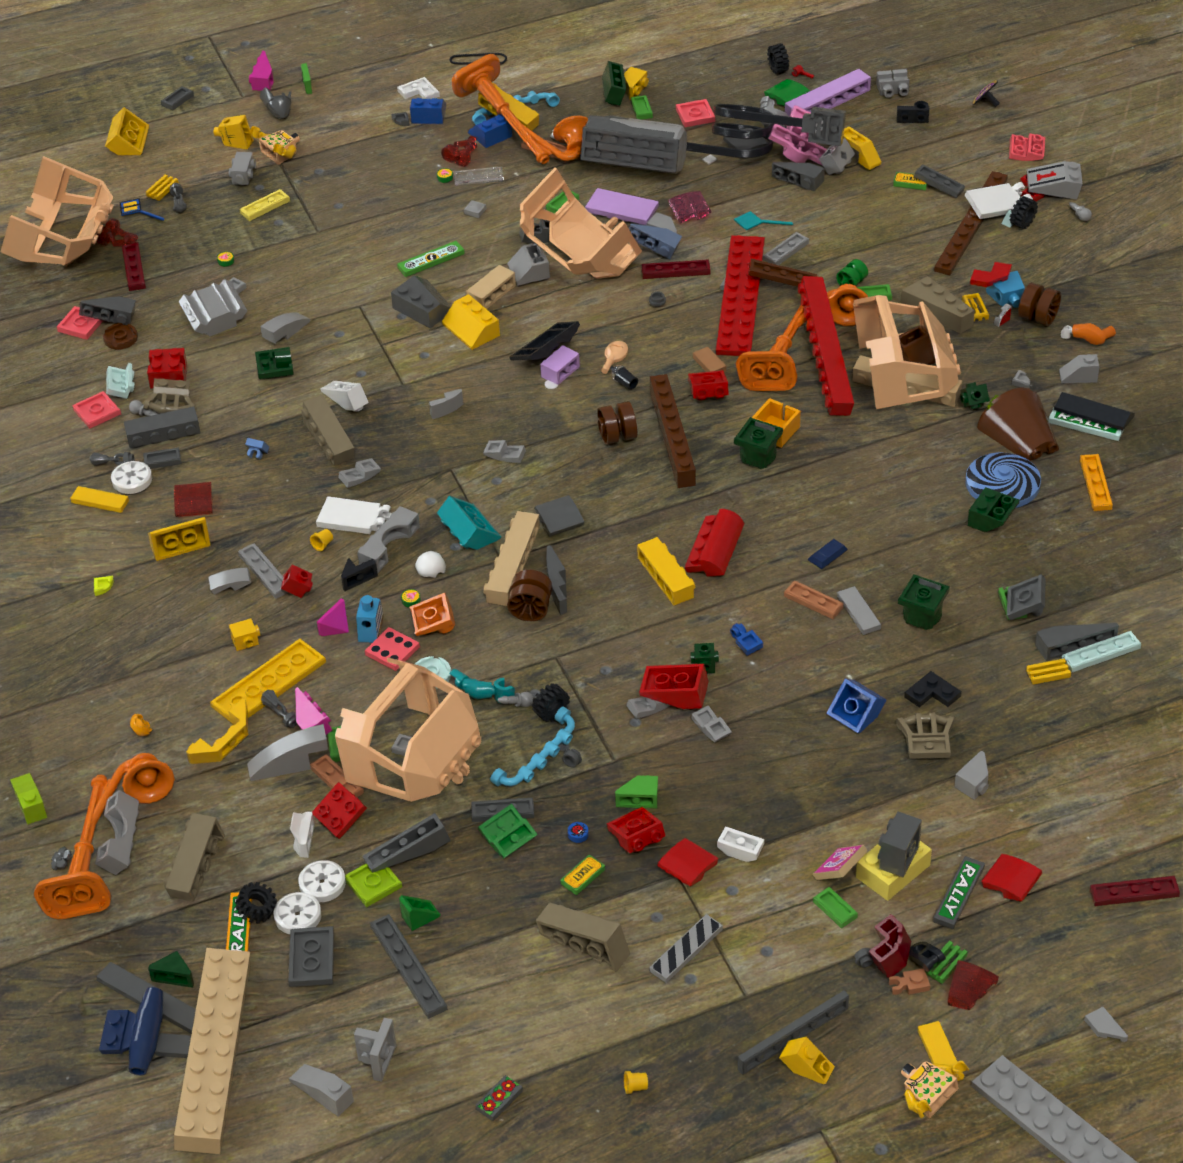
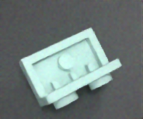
M128 363L126 370L108 366L106 371V394L127 399L129 393L133 392L135 383L132 382L134 371L132 370L131 363Z

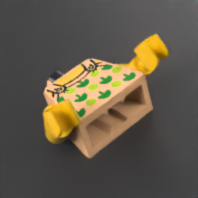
M256 126L251 127L249 133L254 138L259 139L261 152L278 165L287 159H291L296 154V143L300 141L297 133L288 135L280 130L272 134H265L260 132V128Z
M926 1061L918 1069L910 1063L906 1064L901 1074L907 1078L904 1083L906 1090L904 1096L909 1110L917 1113L920 1118L924 1117V1113L930 1119L959 1089L956 1077L958 1076L959 1079H963L965 1076L962 1072L970 1070L964 1061H958L954 1065L931 1064Z

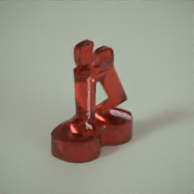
M470 136L468 140L456 141L454 146L451 144L446 145L441 152L443 159L451 163L455 161L457 165L466 167L471 162L470 153L477 148L475 143L477 137Z
M111 218L105 227L103 226L101 234H97V242L105 246L110 241L114 247L135 243L139 245V242H136L138 236L121 229L119 220ZM119 234L120 236L124 237V239L116 240L114 236Z

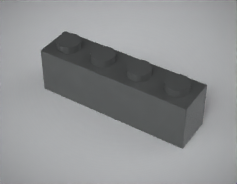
M195 407L124 421L130 449L200 434Z

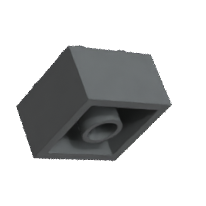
M899 811L894 819L890 818L886 834L882 833L878 843L881 846L878 853V859L880 860L879 869L901 877L905 876L920 847L921 819Z

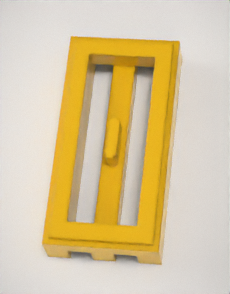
M165 174L146 191V196L160 201L170 192V186L173 183L179 184L178 179L175 178L173 180L172 176L168 178V175Z
M979 293L962 296V301L975 310L974 321L975 319L981 321L983 317L985 320L989 319V313ZM973 298L976 299V301H977V303H978V305H979V308H980V310H981L982 313L979 312V310H978V308H977V304H976V302L974 301Z
M1065 658L1026 667L1027 674L1033 685L1071 677V671L1068 670L1069 667L1066 664Z

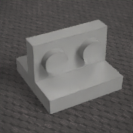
M388 1018L383 1019L378 1032L357 1027L354 1033L358 1061L371 1064L373 1080L380 1082L383 1081L397 1046L393 1019Z

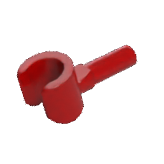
M801 65L792 68L795 70L792 72L794 77L801 74L812 79L814 78V75L805 72Z

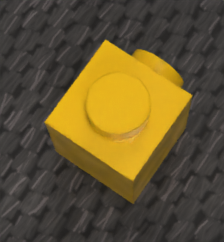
M251 618L229 625L231 639L236 651L259 645L258 637L261 636L258 625L254 626Z

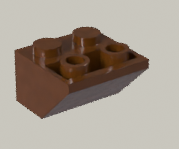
M920 325L899 335L904 361L927 365L936 362L929 333Z

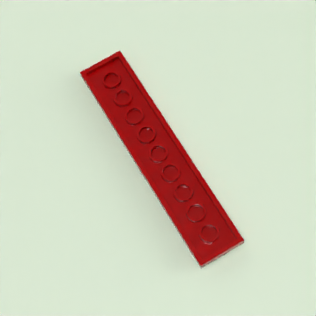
M731 235L716 355L740 356L744 352H752L760 278L748 275L749 263L751 259L763 260L765 237Z

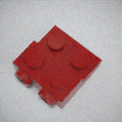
M723 370L688 374L693 399L705 400L707 397L723 398L729 395L728 381Z
M643 807L607 823L608 831L618 838L620 846L628 853L641 851L646 845L658 843L666 836L663 823Z

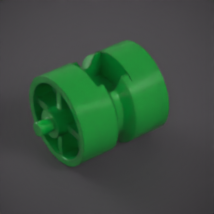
M853 259L837 273V282L840 286L844 284L857 286L859 282L868 276V268L861 260Z

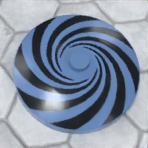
M998 452L981 456L970 464L966 472V487L975 499L987 487L1019 499L1020 502L1017 507H1021L1031 502L1040 490L1041 476L1037 467L1026 458L1012 453Z

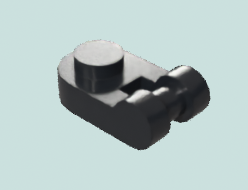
M918 942L910 947L909 955L913 962L922 966L927 972L931 971L937 962L941 963L946 959L940 949L927 942Z

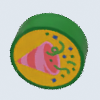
M443 168L437 171V180L439 182L447 183L453 179V171L451 169Z
M227 251L219 253L217 255L218 264L223 267L232 265L234 263L233 253Z
M414 589L404 591L401 594L402 604L405 607H410L420 603V593Z

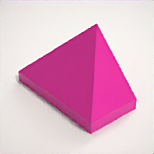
M341 598L317 621L320 636L349 633L344 599Z

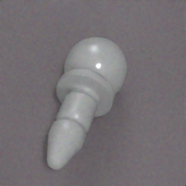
M1073 202L1069 203L1071 209L1075 211L1076 216L1081 221L1091 219L1092 212L1088 208Z
M133 400L129 404V410L133 414H139L140 416L157 414L150 409H144V405L139 400Z
M522 692L521 694L515 693L514 696L500 697L497 701L503 704H515L516 707H529L533 704V696L529 692Z

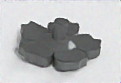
M65 846L61 847L58 852L56 851L51 859L52 869L56 871L58 868H65L72 855V851L68 850Z

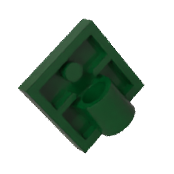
M290 347L255 352L259 379L294 375Z

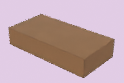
M709 347L693 352V359L706 372L720 370L726 372V365Z

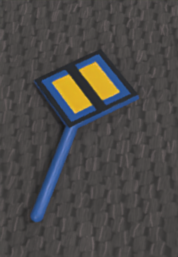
M140 198L119 202L121 216L140 212L164 221L163 217L142 210Z

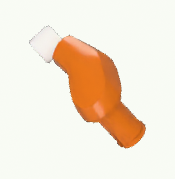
M1091 323L1074 324L1073 327L1065 326L1061 330V337L1068 339L1072 333L1073 337L1085 339L1093 345H1100L1105 342V339L1115 336L1116 331L1112 326L1101 330Z

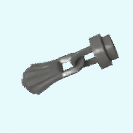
M173 183L170 186V194L174 196L173 210L176 213H183L187 207L181 195L183 188L180 184Z
M94 452L90 456V461L94 466L109 461H114L115 464L120 465L125 462L135 461V457L130 452L117 453L114 457Z
M266 690L262 693V703L273 709L278 715L283 716L282 723L286 727L294 728L297 725L296 713H288L286 711V707L279 701L274 690Z

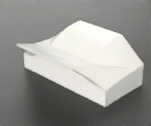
M293 812L290 830L295 838L293 849L300 857L304 858L309 857L315 826L312 812H304L302 814Z
M726 826L717 841V847L727 856L745 862L757 860L764 845V839Z

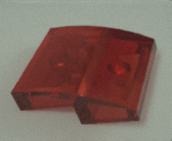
M211 482L174 485L176 517L213 513Z

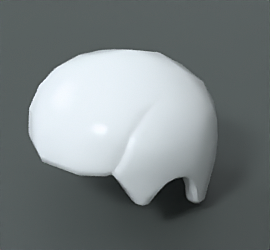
M428 551L418 557L415 568L418 574L423 577L436 578L438 573L445 572L446 564L439 553Z

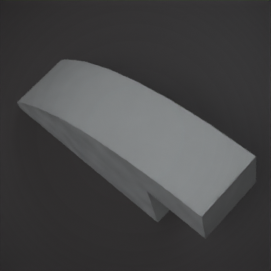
M324 724L292 733L260 751L247 763L250 781L311 770L308 754L328 750Z

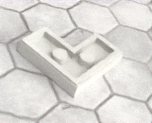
M425 77L397 87L398 92L404 99L418 94L423 99L440 97V92Z

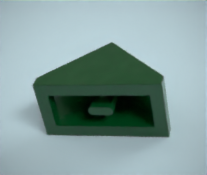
M178 951L150 964L148 967L152 982L191 988L194 986L191 970Z

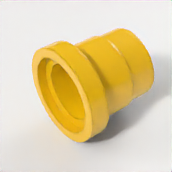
M328 529L310 536V543L317 551H323L333 540V534Z
M625 1071L624 1089L626 1094H632L633 1091L647 1090V1074Z

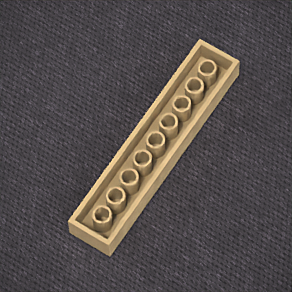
M206 948L174 1132V1150L210 1154L221 1153L250 970V952Z

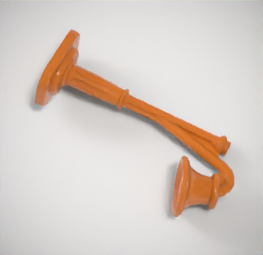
M488 54L461 68L454 74L452 78L453 93L457 97H465L479 90L484 98L496 109L497 114L504 116L536 156L537 162L546 164L550 159L549 155L552 154L563 161H571L581 155L583 127L587 124L588 118L580 115L570 116L558 122L554 127V138L561 143L567 144L566 151L561 152L521 124L509 109V103L505 102L492 84L500 74V61L495 54Z
M844 284L837 289L828 291L827 295L834 322L842 326H855L854 300L866 298L868 295L852 284ZM800 305L783 335L777 337L776 343L769 351L744 352L738 357L736 368L739 380L745 388L752 391H786L795 386L797 382L796 367L793 358L787 354V350L792 346L791 340L798 328L807 321L804 318L803 306Z
M140 753L119 765L111 779L107 780L106 776L97 775L91 780L93 789L80 842H77L74 846L75 852L68 874L42 880L35 887L34 897L47 916L54 919H67L107 909L110 905L111 893L103 879L98 874L89 871L91 854L94 852V847L91 843L96 824L105 810L107 799L113 795L123 775L122 786L124 793L139 800V803L150 804L167 796L173 788L175 778L173 770L166 763L159 761L150 753Z

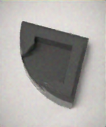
M407 112L391 114L394 123L401 126H409Z

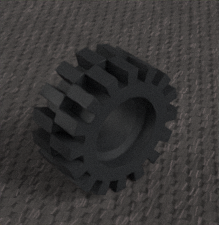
M781 43L769 46L767 49V59L769 60L772 72L777 74L788 71L790 66L788 63L789 56L785 46Z
M1026 196L1020 197L1016 201V205H1013L1014 209H1011L1010 223L1021 229L1029 227L1030 223L1032 224L1033 218L1035 219L1038 203Z
M551 683L550 686L546 685L545 689H540L541 693H537L535 695L537 698H533L532 710L546 722H549V720L551 722L554 721L557 711L563 706L568 708L567 704L570 703V696L558 684Z
M250 882L248 885L245 884L241 888L235 902V908L238 910L239 916L243 914L242 918L244 920L249 918L251 923H253V920H256V923H260L261 920L265 922L269 919L277 903L275 892L271 893L272 889L270 887L266 889V884L259 886L260 882H256L255 885H253V882ZM249 899H256L263 904V906H256L249 901Z

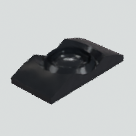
M579 321L557 322L509 357L510 360H536L549 357L551 352L557 349L561 343L570 342L580 326Z

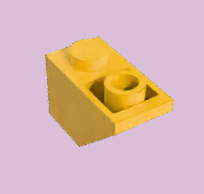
M630 67L624 73L626 93L629 100H631V97L638 96L647 87L649 82L647 71Z
M807 1037L789 1040L779 1057L793 1073L821 1084L827 1083L835 1067Z

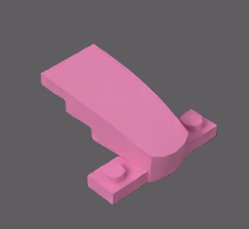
M794 105L790 117L803 119L805 113H811ZM774 124L768 139L783 146L784 156L796 163H805L807 159H810L822 165L819 158L827 149L816 143L808 142L809 133L801 132L802 127L787 126L784 128Z

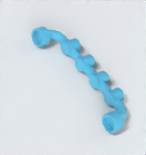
M530 91L527 97L514 96L515 99L524 104L529 102L535 104L540 99H546L549 106L555 107L560 102V98L556 93L543 92L536 94L534 91ZM482 108L475 112L472 121L477 125L486 121L484 114H493Z
M564 706L557 711L554 719L560 724L566 722L567 726L564 729H560L556 737L552 741H548L539 754H534L530 762L526 766H522L515 777L507 778V773L498 768L493 772L490 781L496 786L501 784L514 786L522 780L527 783L530 782L534 777L533 770L536 767L542 770L546 766L547 759L545 758L548 755L553 758L557 756L560 751L558 745L561 743L568 745L573 738L571 733L575 728L574 719L570 716L571 711Z

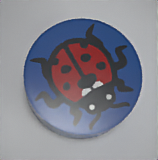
M574 822L568 827V838L572 842H584L589 836L588 826L582 822Z

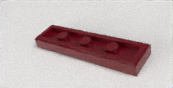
M138 243L122 245L129 291L146 289Z
M709 259L642 264L643 279L711 275Z
M1175 876L1090 885L1094 906L1180 897V890Z

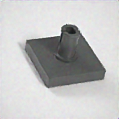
M1042 574L1008 587L1007 617L1010 620L1031 612L1034 616H1039L1043 613L1046 579Z

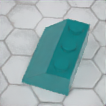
M449 495L437 512L441 522L451 529L450 533L460 540V545L466 549L478 550L500 540L502 537L472 503Z

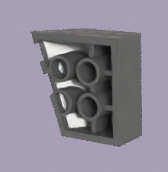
M415 275L391 292L393 309L428 328H432L444 319L451 308L450 304L428 280Z

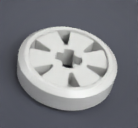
M129 461L120 464L113 470L111 481L114 489L118 492L134 494L145 490L151 484L152 473L150 467L145 463Z
M328 860L310 863L301 871L298 879L300 891L314 896L318 902H327L337 898L343 892L346 885L345 873L341 866Z
M295 892L282 897L274 908L273 914L276 926L287 934H290V929L316 927L321 920V908L318 900L304 892Z

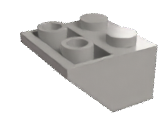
M536 243L522 246L507 263L509 269L515 272L517 286L550 278L549 261L543 249Z

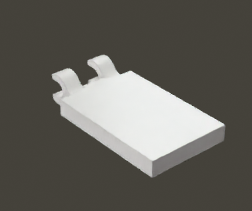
M1018 182L1012 187L1007 183L968 190L965 193V197L979 219L1005 215L1008 210L1014 209L1013 205H1016V201L1022 195L1020 189H1024L1025 186L1022 182ZM1030 194L1024 195L1033 200Z
M327 497L316 520L317 527L370 534L371 531H377L381 524L392 514L389 513L391 506L383 505L381 507L380 503Z

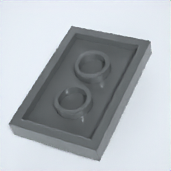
M334 927L290 929L289 987L333 984Z

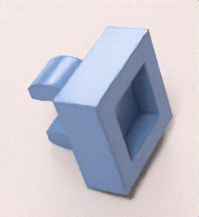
M247 438L245 445L249 448L247 455L252 458L254 452H257L256 458L259 460L263 456L262 452L268 454L269 446L264 441Z

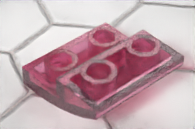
M700 191L687 192L668 200L680 224L694 216L698 220L711 213Z

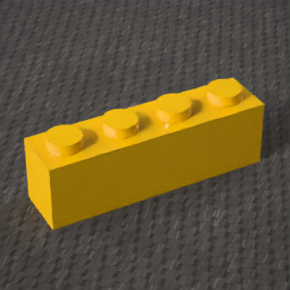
M495 86L505 102L509 103V109L520 123L531 131L539 125V114L523 102L518 101L512 95ZM479 92L478 104L495 116L500 115L497 114L496 109Z
M656 537L637 545L639 561L673 606L694 598L695 583L693 579H689L685 569L679 566L675 556L669 553L665 543H662Z

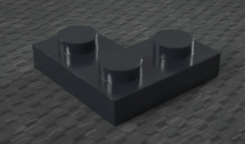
M930 671L905 691L904 698L919 708L932 697L949 707L961 697L962 691Z

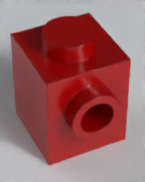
M292 564L283 576L281 589L302 598L312 588V573Z

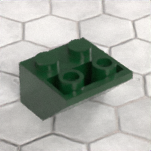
M985 487L969 509L967 526L982 532L1003 526L1020 500Z

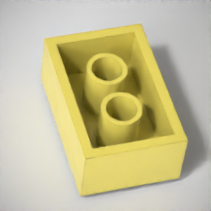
M920 841V847L905 876L901 877L879 869L880 860L878 859V853L881 846L877 844L857 862L856 878L888 901L930 866L932 849Z

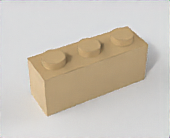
M498 265L466 291V295L469 294L487 309L516 286L515 272Z

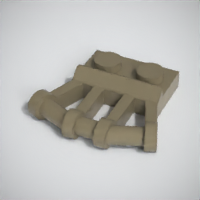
M154 378L153 393L149 399L145 400L143 408L166 413L195 407L189 398L190 381ZM162 399L161 405L156 404L155 401ZM166 400H174V406H166ZM179 401H184L185 406L178 407Z
M934 712L929 713V715L915 713V715L904 719L902 717L896 719L898 729L902 730L907 738L909 759L950 758L949 733L953 728L955 717L949 716L947 718L936 715ZM922 723H930L931 733H923ZM936 723L946 725L943 733L937 732ZM916 724L917 733H912L908 726Z

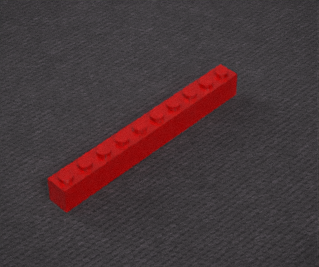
M803 276L801 283L798 284V293L801 294V306L804 307L807 331L810 332V343L813 344V356L816 357V369L819 370V381L822 382L825 407L828 408L829 415L850 416L854 400L823 277Z

